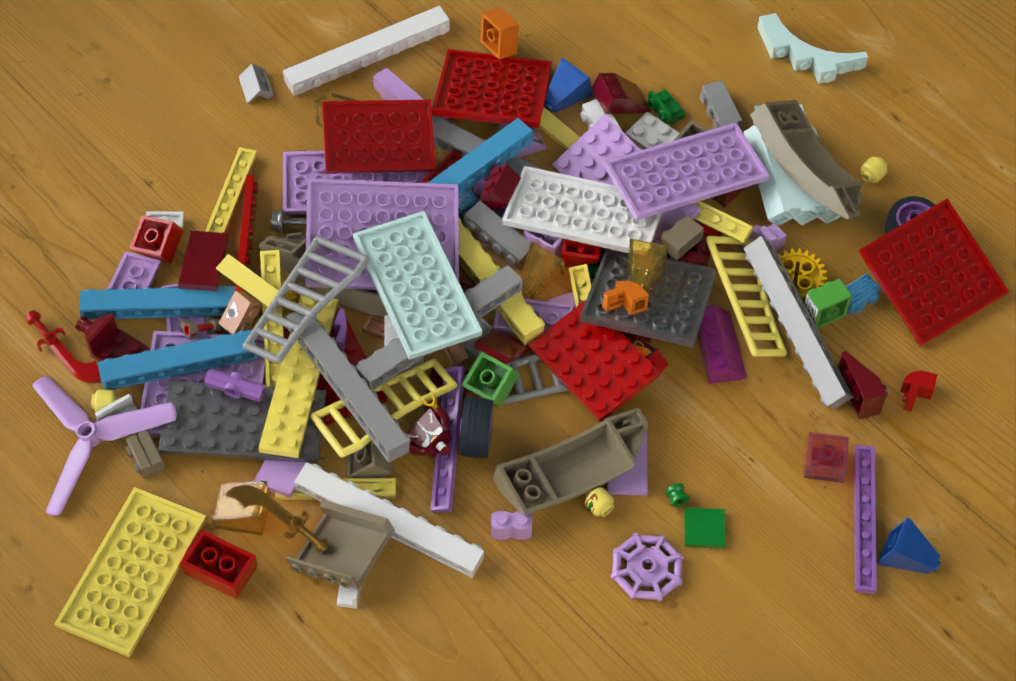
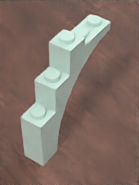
M776 13L759 17L758 30L771 59L788 56L794 71L811 68L818 84L834 81L836 74L861 70L866 67L868 59L866 52L837 53L825 51L798 39L781 23Z

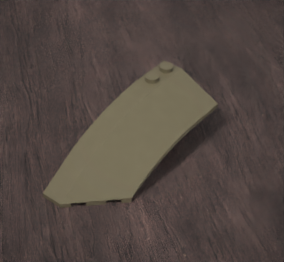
M301 232L287 234L286 238L279 239L276 236H269L259 244V248L262 251L279 250L281 267L290 274L306 251V235H302ZM299 274L296 279L305 284L306 277ZM309 287L324 296L333 289ZM343 289L334 297L338 299V303L368 315L371 314L383 318L384 315H388L377 290Z
M640 408L608 417L605 421L563 442L536 453L497 465L493 480L500 493L524 516L563 503L594 490L631 470L635 465L648 421Z

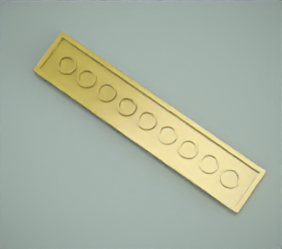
M302 294L298 302L299 305L308 309H312L318 303V301ZM335 298L316 315L318 323L325 326L329 337L338 308V299ZM297 341L282 361L259 444V453L299 458L320 371Z

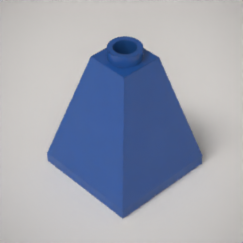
M562 58L546 92L544 107L549 112L554 111L557 113L592 96L594 93L591 89L590 78Z
M907 517L890 530L877 564L928 574L931 571L936 572L941 561H939V553L914 522Z

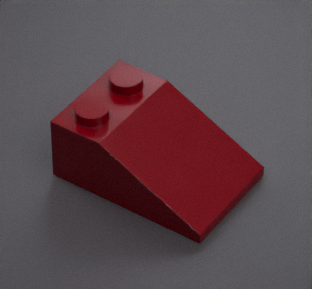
M599 73L591 87L605 114L650 113L651 111L637 85L616 73Z
M847 351L842 352L838 368L854 396L850 399V402L859 420L881 414L888 395L887 387L882 384L878 376Z

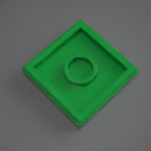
M684 507V547L725 548V509Z

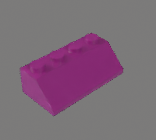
M707 305L697 338L709 384L747 379L731 313L716 305Z

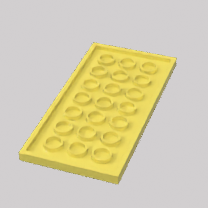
M134 487L54 623L55 626L130 658L180 569L182 560L207 520L206 515Z

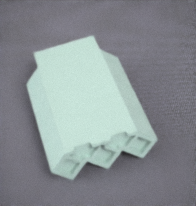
M799 104L802 111L804 112L803 105ZM755 125L744 131L746 139L770 175L769 180L758 183L767 218L770 222L779 226L794 219L800 225H804L818 217L825 224H828L841 217L814 200L795 183L776 161L767 145L763 142L761 134ZM811 125L813 131L818 136L816 128Z

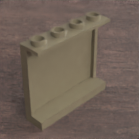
M323 500L319 507L324 515L312 533L321 540L326 538L330 545L323 554L321 552L317 553L315 551L317 545L315 546V544L307 540L296 559L289 556L286 559L291 565V569L298 574L305 573L314 579L322 578L331 584L338 583L344 588L350 589L351 587L359 590L395 529L388 518Z

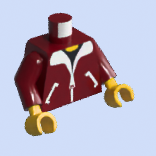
M429 394L433 398L431 404L426 399H423L424 404L431 406L434 410L429 409L406 432L411 441L409 443V453L412 455L425 456L428 454L434 457L438 452L441 455H446L450 451L448 445L452 440L450 417L441 405H437V398L434 395Z

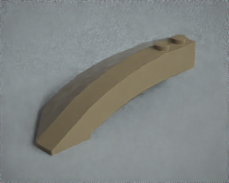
M797 100L767 102L750 114L753 124L761 134L763 142L767 145L776 161L800 188L814 200L847 220L860 216L858 205L861 204L862 193L860 192V187L863 186V181L855 179L833 158L813 131Z

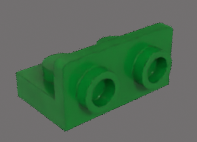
M666 89L656 94L653 90L649 91L648 105L651 109L655 110L661 121H664L669 126L685 118V111Z

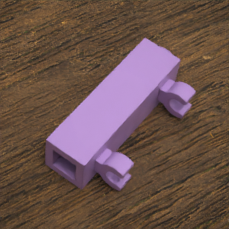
M388 68L378 72L373 77L374 89L381 94V99L424 100Z

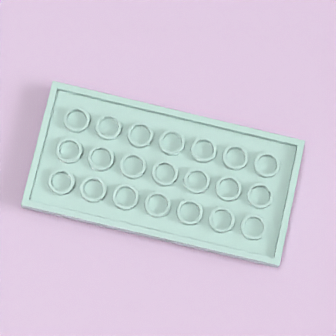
M424 211L353 233V239L359 252L370 258L366 267L409 360L482 335V329Z

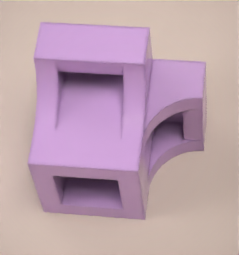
M773 223L769 227L755 225L749 238H754L755 240L760 236L768 238L777 251L784 246L787 235Z

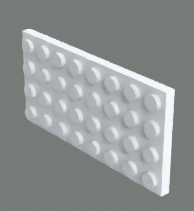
M524 166L520 175L521 179L503 216L502 225L639 256H648L662 213L635 220L615 185Z

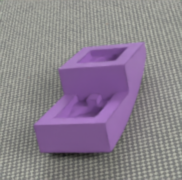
M340 308L334 322L335 334H338L335 341L338 349L345 351L348 335L347 321L344 309Z

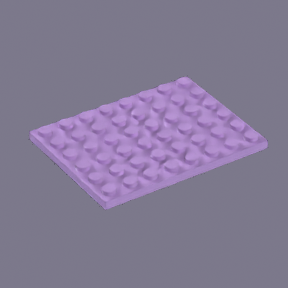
M308 178L306 250L316 236H321L359 252L353 239V233L424 211L459 282L458 184ZM320 244L314 252L352 269H355L360 262ZM310 259L306 264V269L339 283L349 276ZM367 267L364 268L356 280L345 288L377 290ZM306 277L305 287L331 288Z

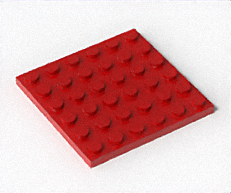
M448 49L432 106V115L474 120L477 122H491L494 124H510L519 118L529 128H540L552 61L513 56L499 60L494 54Z
M948 198L858 251L920 347L1009 293V290Z

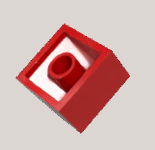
M142 215L129 249L143 256L171 264L184 230L173 221Z

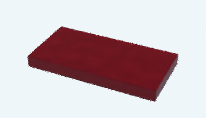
M191 231L178 282L179 289L217 291L221 273L216 267L224 259L229 239L228 233Z

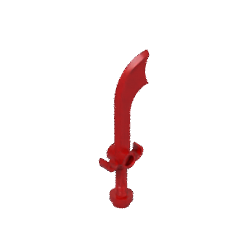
M32 310L27 313L26 322L29 325L34 324L45 338L37 342L39 351L42 352L40 347L42 344H47L74 377L89 383L101 382L96 360L90 363L77 361L57 338L56 335L58 333L66 335L64 329L56 328L53 332H49L40 321L41 314Z

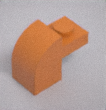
M618 281L616 282L615 289L604 292L602 307L605 311H609L623 306L630 315L647 310L649 294L637 283Z

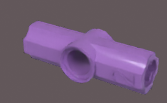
M210 369L207 371L204 381L205 386L224 391L226 395L232 398H239L241 396L261 402L265 396L266 385L248 380L244 375L237 372L227 374Z

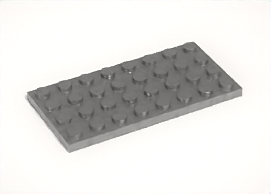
M170 381L166 403L172 402L175 405L177 418L173 422L162 425L158 450L160 454L318 463L322 433L309 416L299 458L259 453V444L275 387H266L263 400L258 402L241 396L239 398L229 397L224 391L205 386V383ZM316 390L310 415L325 407L326 390Z

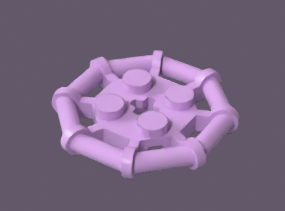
M633 533L631 538L612 551L613 567L612 574L610 575L611 579L615 580L632 600L640 598L657 600L659 602L674 588L681 586L683 583V554L679 553L665 539L664 535L652 536ZM642 543H650L656 545L651 546V548H648L645 545H642ZM632 546H637L630 554L626 552ZM662 546L670 556L667 557L660 550V547ZM621 558L627 560V568L621 570ZM672 562L674 563V574L668 572V564ZM643 563H651V569H644ZM628 575L635 582L634 587L623 577ZM665 578L670 580L668 584L659 589L658 584ZM640 586L644 588L653 587L654 591H644L638 589Z

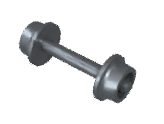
M284 209L273 211L272 218L269 220L272 224V230L279 231L281 234L284 233L285 225L307 226V218H285Z

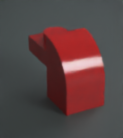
M918 370L909 373L905 377L900 392L904 393L902 402H905L904 410L912 411L916 396L928 400L931 399L938 374Z

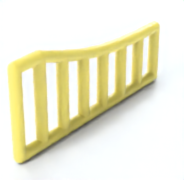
M708 236L706 238L707 245L751 355L754 357H785L787 350L776 325L768 295L761 288V281L757 279L758 284H731L728 275L755 276L753 273L754 269L725 268L722 259L746 260V253L718 252L716 244L749 245L755 239L748 238L746 244H743L731 237ZM734 291L759 292L761 300H738ZM741 307L763 308L765 316H744ZM748 324H768L771 333L750 332ZM754 340H774L778 349H757Z
M433 358L395 375L373 391L377 393L382 390L398 409L390 416L392 419L398 420L423 405V399H426L427 402L433 400L429 394L437 398L456 389L458 385L437 359ZM433 367L447 385L437 388L424 371ZM417 375L430 393L421 397L407 378ZM400 383L414 401L404 405L390 386ZM342 400L310 415V419L341 458L361 450L371 441L367 434L360 439L338 410L346 407ZM331 414L353 444L343 449L320 418Z

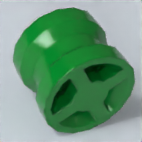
M682 483L673 484L665 490L666 496L670 497V505L672 507L682 506L690 499L688 494L684 492L685 487Z

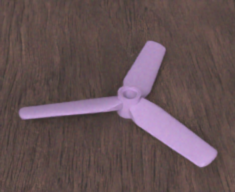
M44 376L36 380L32 387L63 425L75 432L79 437L68 456L46 513L52 516L62 513L90 456L92 447L97 446L101 441H113L175 421L177 418L175 405L172 402L108 416L92 423L88 415L50 377Z

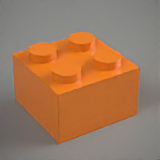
M500 7L482 12L480 42L499 60L517 54L519 24Z

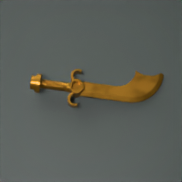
M250 485L236 486L225 493L226 497L237 500L243 509L251 505H259L266 508L286 524L288 530L293 533L285 532L284 537L287 539H292L299 532L315 544V546L317 545L315 551L322 554L330 545L326 538L321 540L311 533L310 530L306 529L304 524L309 519L306 511L301 513L305 520L300 516H293L264 491Z

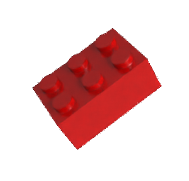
M204 530L201 531L181 562L184 574L235 599L238 598L258 567L256 555Z

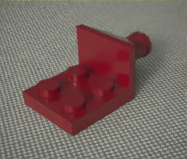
M112 314L99 317L94 322L82 316L75 325L76 330L85 334L91 357L98 362L108 358L114 359L127 354L133 355L149 350L147 345L120 330Z

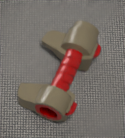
M212 316L205 317V324L196 325V323L190 322L188 319H183L180 325L189 340L197 339L199 332L206 331L208 334L219 335L225 330L219 324L220 319H214Z

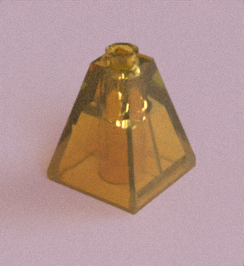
M630 239L627 261L629 281L639 284L648 293L665 270L668 246Z
M532 241L520 276L523 280L522 291H520L523 298L532 300L567 275L564 260Z

